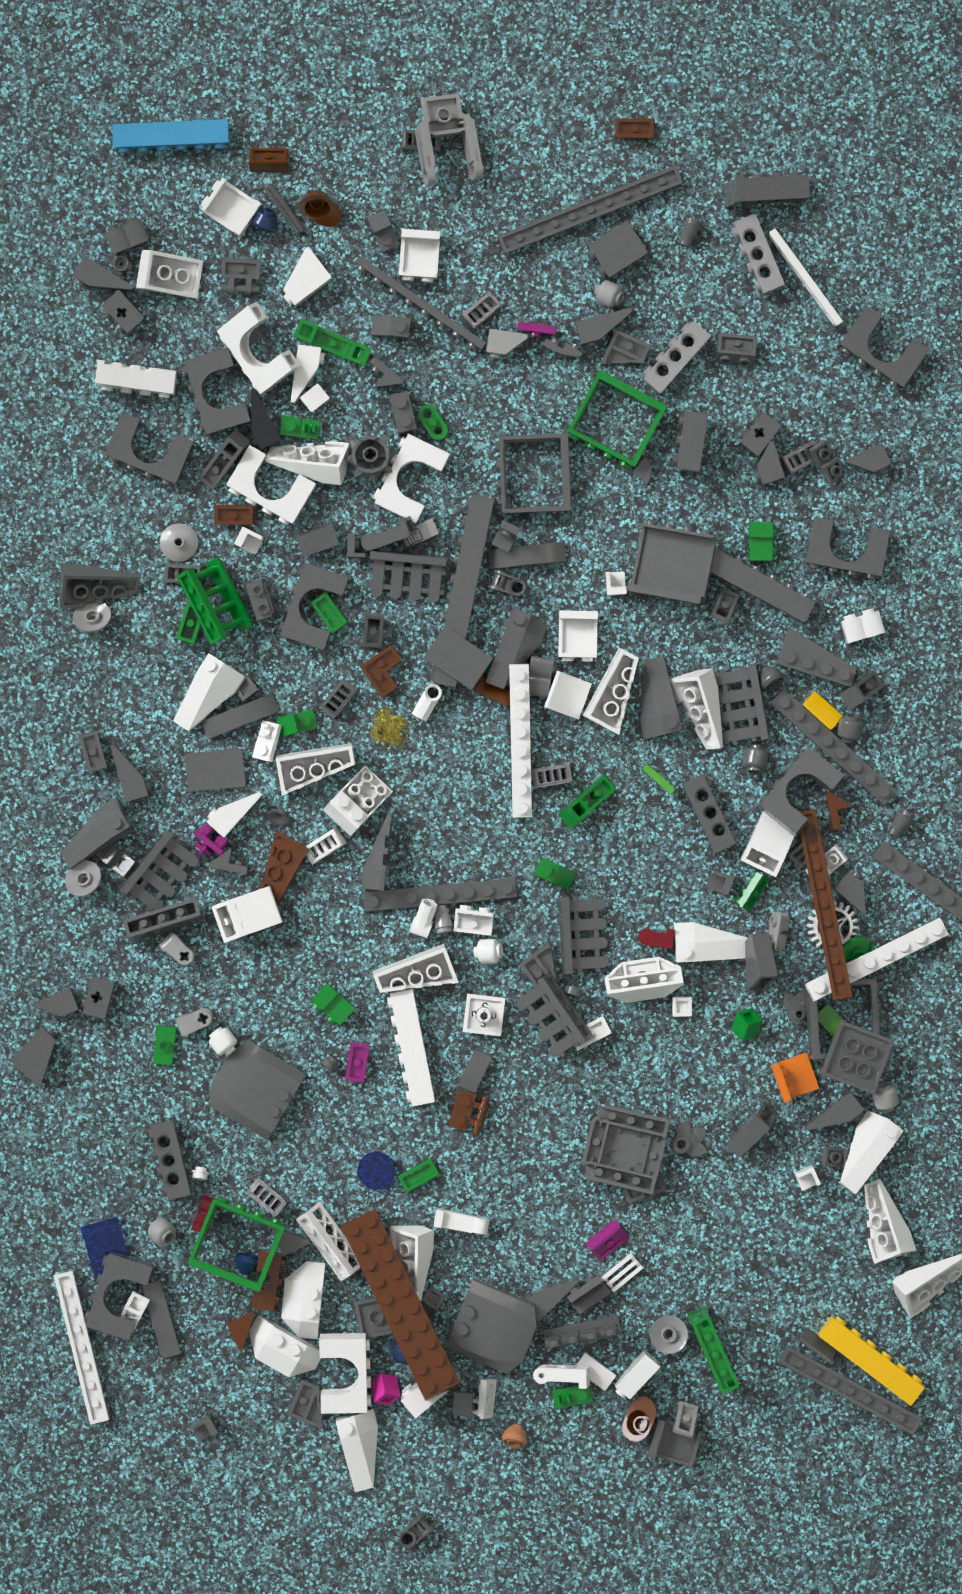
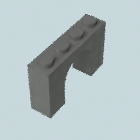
M865 306L839 344V347H841L840 351L848 357L852 355L857 358L856 362L865 368L868 366L873 369L872 373L877 377H885L889 380L888 384L893 388L898 389L899 387L902 389L929 351V348L913 339L901 357L896 361L888 363L878 361L869 351L868 338L882 316Z
M228 347L184 360L185 366H182L185 378L189 377L191 382L188 385L190 395H194L196 403H193L196 414L200 413L202 421H199L202 433L206 432V435L209 436L252 423L245 403L225 409H217L207 404L203 396L204 384L210 376L235 368Z
M122 412L105 452V455L109 457L108 461L119 464V462L127 464L125 468L134 472L137 469L144 471V476L154 479L155 476L161 478V483L172 487V484L178 485L195 442L175 434L167 455L161 461L156 463L142 462L135 456L133 451V441L141 420Z
M813 518L805 563L809 564V568L820 569V566L827 567V571L839 573V570L847 571V575L858 576V573L865 574V578L873 580L882 576L890 531L871 527L864 554L856 561L845 562L838 559L830 548V537L834 520Z
M305 563L304 566L300 565L297 577L300 578L298 584L293 585L291 595L294 596L292 602H288L284 613H287L285 621L281 620L278 631L281 632L280 636L325 651L330 632L307 624L301 617L300 603L308 592L316 589L343 596L349 577Z
M810 747L806 751L803 749L797 755L796 759L798 760L795 764H790L784 771L785 776L781 780L777 779L772 786L773 790L770 794L766 793L760 800V809L795 837L808 824V819L788 802L786 796L790 785L798 779L810 778L820 783L831 793H834L845 780V775Z
M110 1251L108 1255H104L101 1266H104L102 1274H98L95 1283L98 1285L97 1292L93 1291L90 1302L93 1303L91 1310L87 1309L84 1321H87L85 1327L129 1341L137 1320L111 1310L106 1302V1289L110 1283L118 1279H127L147 1286L154 1265Z

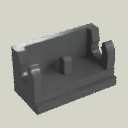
M332 522L296 535L303 557L339 545Z

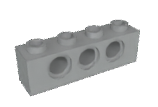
M756 214L734 222V228H731L734 238H738L741 243L739 250L743 257L746 256L748 260L746 266L750 275L753 274L756 281L753 283L756 291L761 292L763 296L784 287L785 283ZM752 233L755 240L747 242L744 237L745 234ZM760 251L762 259L755 260L752 257V252ZM762 268L767 269L770 273L769 277H761L759 270Z
M695 321L691 324L687 322L680 330L683 332L679 338L675 336L668 344L670 347L666 353L662 351L655 359L657 363L653 367L649 365L643 372L645 376L643 381L657 394L660 395L710 339L711 335ZM684 338H691L693 345L691 347L684 346ZM678 352L681 359L674 362L671 360L670 354ZM660 366L667 368L668 374L666 376L658 374L657 369Z

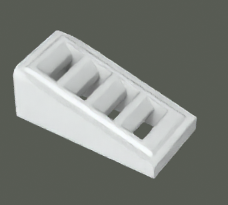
M336 827L306 846L310 849L307 857L312 865L347 844L339 829ZM324 839H327L330 846L332 847L331 849H329ZM318 843H320V845L324 849V853L319 848ZM312 847H314L319 855L317 858L311 850Z

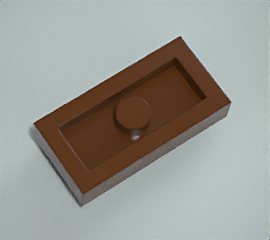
M615 118V139H654V119Z
M214 505V525H253V505Z

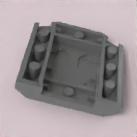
M248 1040L228 1055L211 1084L210 1107L268 1140L307 1073Z
M604 1105L603 1109L591 1121L583 1154L587 1179L654 1195L671 1120Z
M474 1278L445 1348L508 1374L524 1360L538 1326L536 1304Z

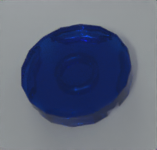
M372 1151L366 1154L360 1160L357 1167L361 1183L373 1190L387 1187L395 1176L393 1160L381 1151Z

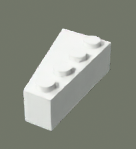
M444 944L372 971L380 993L459 983Z

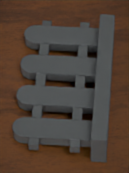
M376 549L370 551V559H374V561L369 563V568H373L372 582H368L367 587L371 588V594L374 597H379L383 589H389L390 596L394 599H398L402 591H409V597L413 601L418 600L421 593H428V599L431 602H437L440 595H444V589L440 588L441 577L446 575V570H442V567L447 565V556ZM385 560L393 561V564H385ZM404 562L412 563V567L404 566ZM423 564L431 565V569L423 568ZM384 569L392 570L391 584H383ZM404 571L411 572L410 586L402 585ZM423 573L430 574L429 588L421 587Z
M748 664L747 669L742 665L739 666V670L725 672V669H720V673L715 675L717 685H722L723 692L719 693V704H726L727 710L720 714L721 722L729 723L730 730L723 733L724 741H732V744L736 745L738 744L737 740L751 738L752 742L757 741V737L760 736L761 740L770 739L758 664ZM747 680H751L752 687L748 688ZM742 682L743 689L728 691L727 684ZM750 699H754L755 706L751 707ZM745 700L746 708L732 710V702ZM753 718L758 719V725H754ZM748 719L749 727L735 729L734 721Z
M168 828L164 830L119 888L125 895L130 892L132 894L130 896L131 899L135 900V898H138L146 904L147 907L145 909L149 912L151 909L163 908V903L159 900L163 894L167 897H172L175 894V889L171 885L175 879L179 882H184L187 879V874L183 870L187 864L195 867L199 863V859L195 855L197 851L194 849L189 851L181 845L179 837H176V839L172 838L174 834ZM164 846H165V847L167 848V850L165 851V853H164V854L160 853L161 850H162V849L164 848ZM171 852L183 860L179 866L167 858ZM154 862V867L152 869L148 868ZM159 868H162L171 875L167 881L156 874ZM142 877L143 881L140 884L136 883ZM147 883H150L159 890L156 896H153L144 889Z
M591 895V899L578 900V896H572V900H569V897H558L562 974H573L574 969H576V973H581V969L595 968V972H601V968H605L609 964L607 957L600 956V949L606 948L608 941L604 937H599V930L606 928L607 922L604 918H598V910H603L606 907V902L603 899H597V895ZM592 911V918L579 919L578 912ZM570 912H573V919L570 920ZM593 930V937L580 938L579 931ZM571 931H574V939H571ZM594 949V957H581L580 950ZM572 950H575V958H572Z
M551 973L533 984L535 988L528 993L523 991L519 994L521 998L517 1000L518 1008L525 1009L528 1007L531 1012L527 1018L529 1024L536 1025L539 1023L542 1028L538 1033L539 1039L542 1041L549 1039L553 1044L549 1048L551 1056L557 1057L560 1055L564 1057L567 1055V1049L573 1045L577 1048L593 1037V1034ZM542 997L545 1004L536 1009L533 1003ZM553 1014L556 1020L547 1025L544 1018ZM563 1029L567 1036L558 1041L555 1034Z
M618 1315L543 1329L546 1349L622 1335Z

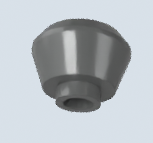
M767 666L761 670L759 675L761 688L766 691L778 688L784 681L783 672L775 667Z

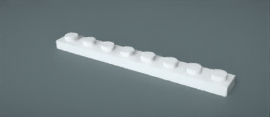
M509 664L513 818L532 817L529 664Z
M938 918L847 963L850 984L948 936L949 934L942 920ZM828 973L805 984L813 1002L832 993Z
M74 1271L55 1274L54 1279L90 1425L107 1421L110 1418L88 1328L85 1327L86 1321H84L85 1316Z

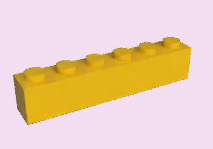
M831 1316L818 1332L819 1337L911 1406L925 1388L921 1384L923 1380L915 1374L913 1376L909 1375L906 1372L908 1369L898 1362L897 1365L891 1361L892 1357L885 1351L880 1353L876 1350L877 1345L869 1339L864 1341L860 1338L862 1334L854 1328L851 1330L845 1326L846 1322L839 1316L836 1319Z

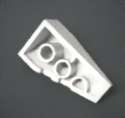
M327 441L325 445L313 446V443H307L305 447H296L295 445L275 446L270 448L265 460L270 464L321 483L341 485L347 472L348 462L345 461V458L349 456L350 443Z
M208 654L199 667L173 721L187 731H191L210 712L220 707L221 703L228 697H232L246 677L216 657Z
M713 669L696 670L670 679L675 698L678 703H682L687 711L685 715L687 718L690 717L696 726L695 732L706 749L722 748L719 693Z
M694 922L674 923L676 962L745 958V941L748 939L747 937Z
M390 1226V1239L421 1301L434 1249V1230L422 1226Z
M962 1254L909 1270L892 1281L895 1294L910 1318L926 1309L931 1304L929 1301L936 1294L940 1296L944 1292L943 1288L949 1282H955L962 1275Z
M374 1408L368 1409L367 1413H352L336 1417V1425L354 1491L358 1492L374 1488L378 1424Z

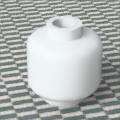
M482 939L478 942L477 947H474V957L478 958L481 964H496L503 957L502 944L496 939Z
M219 1027L209 1035V1045L217 1055L226 1054L228 1056L236 1050L234 1046L237 1044V1039L228 1028L222 1029V1027Z

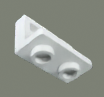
M460 905V908H456L453 931L491 936L494 913L490 912V908L479 907V911L471 910L472 906Z

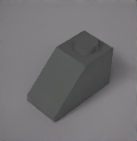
M373 316L371 336L409 340L411 318Z
M774 441L768 443L756 466L757 471H754L756 481L760 482L761 486L785 478Z
M882 443L845 460L848 465L870 473L877 471L878 475L889 470L887 466L892 464Z
M872 671L839 695L849 710H851L882 689L884 684L876 672Z
M847 871L833 889L863 914L866 911L864 883L860 881L862 877L855 871L852 873Z
M72 987L35 1002L36 1007L60 1017L66 1015V1018L76 1015V1010L80 1009Z

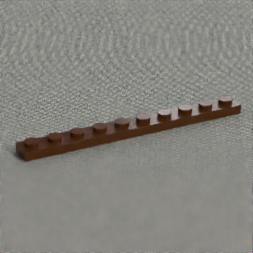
M816 810L803 811L800 813L808 819V824L800 834L833 1001L852 998Z

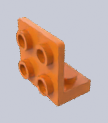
M807 1053L771 1064L784 1103L791 1101V1098L819 1089Z

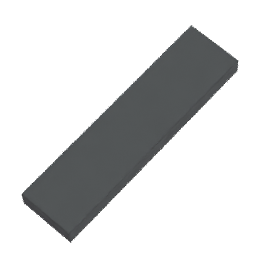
M161 1279L149 1282L147 1286L142 1284L145 1297L150 1299L147 1306L162 1359L181 1354Z

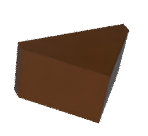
M254 1310L227 1322L232 1337L240 1350L243 1349L256 1312Z

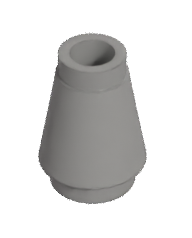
M437 906L434 930H437V934L452 932L453 924L447 906Z

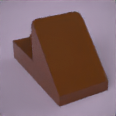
M824 792L831 829H841L840 825L843 824L842 814L838 813L837 810L852 806L833 793Z

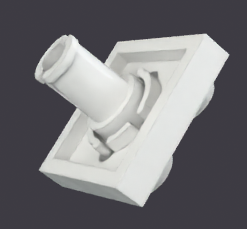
M467 993L463 1032L501 1036L505 998Z

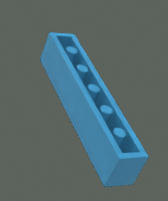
M228 119L112 124L113 148L118 150V153H129V150L136 149L137 152H149V149L163 152L168 151V148L184 151L187 150V147H195V150H204L206 146H214V149H224L226 145H230Z

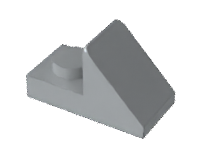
M680 1401L676 1420L672 1428L673 1433L690 1438L693 1437L699 1406Z

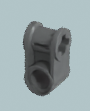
M494 570L495 576L488 588L515 597H521L525 594L526 584L524 581L502 571ZM515 583L523 585V590L520 593L513 592L512 586Z
M420 1513L399 1532V1543L404 1548H411L422 1538L426 1537L435 1527L427 1522L423 1513ZM404 1534H411L413 1538L410 1542H404L402 1536Z

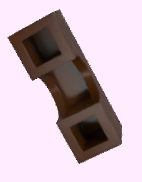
M259 1250L256 1270L262 1271L270 1250ZM276 1251L267 1274L270 1276L269 1285L262 1287L260 1292L253 1290L251 1308L274 1311L275 1306L279 1307L280 1295H277V1289L282 1287L283 1276H280V1269H284L286 1257H282V1252Z

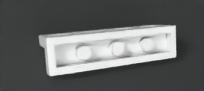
M318 1202L296 1219L341 1281L351 1276L360 1268L347 1238L321 1202ZM316 1209L322 1215L321 1220L317 1219L313 1214ZM326 1226H330L332 1228L333 1236L328 1235V1233L326 1232ZM337 1241L343 1243L344 1251L339 1250ZM349 1257H353L357 1265L355 1267H352L348 1262Z

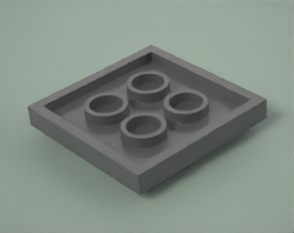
M839 1020L820 1074L875 1094L894 1040Z

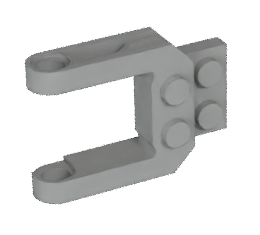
M459 93L422 98L421 105L424 119L415 129V137L424 184L426 186L437 185L434 169L436 164L431 138L454 136L459 133L462 135L469 177L471 180L482 179L483 166L475 121L469 115L462 112Z

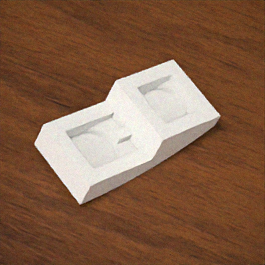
M135 1291L132 1292L121 1315L137 1320L134 1330L150 1299Z

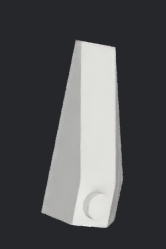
M867 1111L856 1126L854 1139L850 1146L849 1156L845 1163L840 1183L856 1194L894 1146L903 1130L889 1119Z
M881 1179L864 1185L866 1209L869 1210L867 1227H870V1238L868 1239V1245L874 1264L915 1251L916 1248L911 1232Z

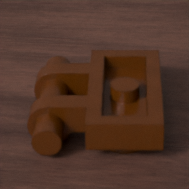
M458 1089L448 1126L467 1131L468 1124L474 1125L472 1133L479 1135L481 1128L484 1127L485 1122L483 1120L486 1111L489 1109L488 1102L490 1098L482 1096L481 1102H476V1093ZM473 1107L478 1109L476 1119L470 1118Z

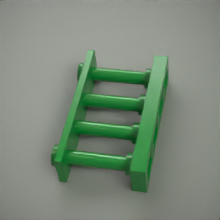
M219 556L206 563L207 569L195 573L192 567L176 576L211 645L226 638V631L237 627L239 632H242L254 625ZM211 575L216 586L204 590L199 580ZM220 592L225 603L213 608L208 597ZM229 610L233 620L222 625L217 614Z

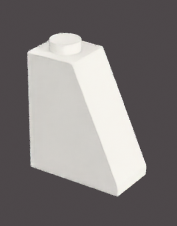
M309 247L304 250L283 289L285 293L284 299L289 305L293 304L295 307L332 280L330 274Z
M643 1349L615 1383L616 1392L622 1398L628 1397L631 1399L660 1368L659 1361Z

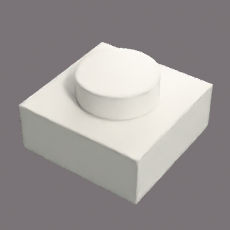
M672 997V1016H692V997Z

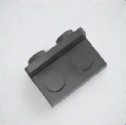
M719 333L716 363L724 365L735 364L744 367L754 366L757 336Z

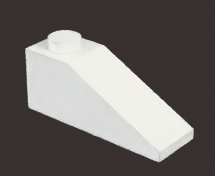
M298 345L296 360L300 367L294 372L291 404H296L319 370L320 364H324L325 353H322L320 347Z
M258 792L220 807L218 810L214 808L207 816L209 818L207 823L220 835L226 837L263 794Z

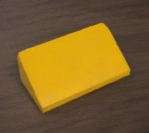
M816 691L802 704L830 731L842 717Z

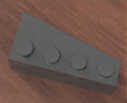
M801 172L790 173V176H783V173H774L772 177H765V174H756L754 178H747V175L735 176V179L723 185L725 208H731L737 203H742V206L757 204V201L764 205L775 203V200H778V203L805 201L810 198L808 175H802Z
M790 627L786 629L776 665L842 686L851 687L856 671L855 667Z

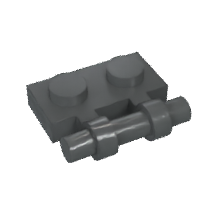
M222 258L221 278L229 279V283L221 284V292H228V294L239 292L246 295H252V293L259 294L260 286H252V280H260L261 260ZM235 279L246 280V285H235Z

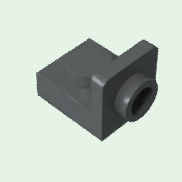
M348 533L347 558H351V561L362 562V558H367V554L355 553V550H359V538H356V534Z

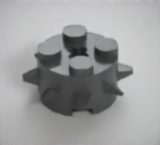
M367 430L365 437L360 438L359 441L352 439L349 441L353 447L352 454L346 457L345 461L353 463L355 478L362 475L370 477L372 482H376L377 476L385 472L392 473V469L389 466L390 458L397 455V451L388 449L386 444L387 435L378 438L377 436H372L370 431ZM370 453H373V456H376L373 457L372 460H369V458H367L369 457Z

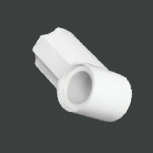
M437 684L428 685L412 714L427 721L442 695L441 687ZM435 687L438 689L439 694L436 698H431L428 695L429 688Z
M422 899L417 915L412 922L410 933L428 938L433 923L432 919L438 905L434 900Z

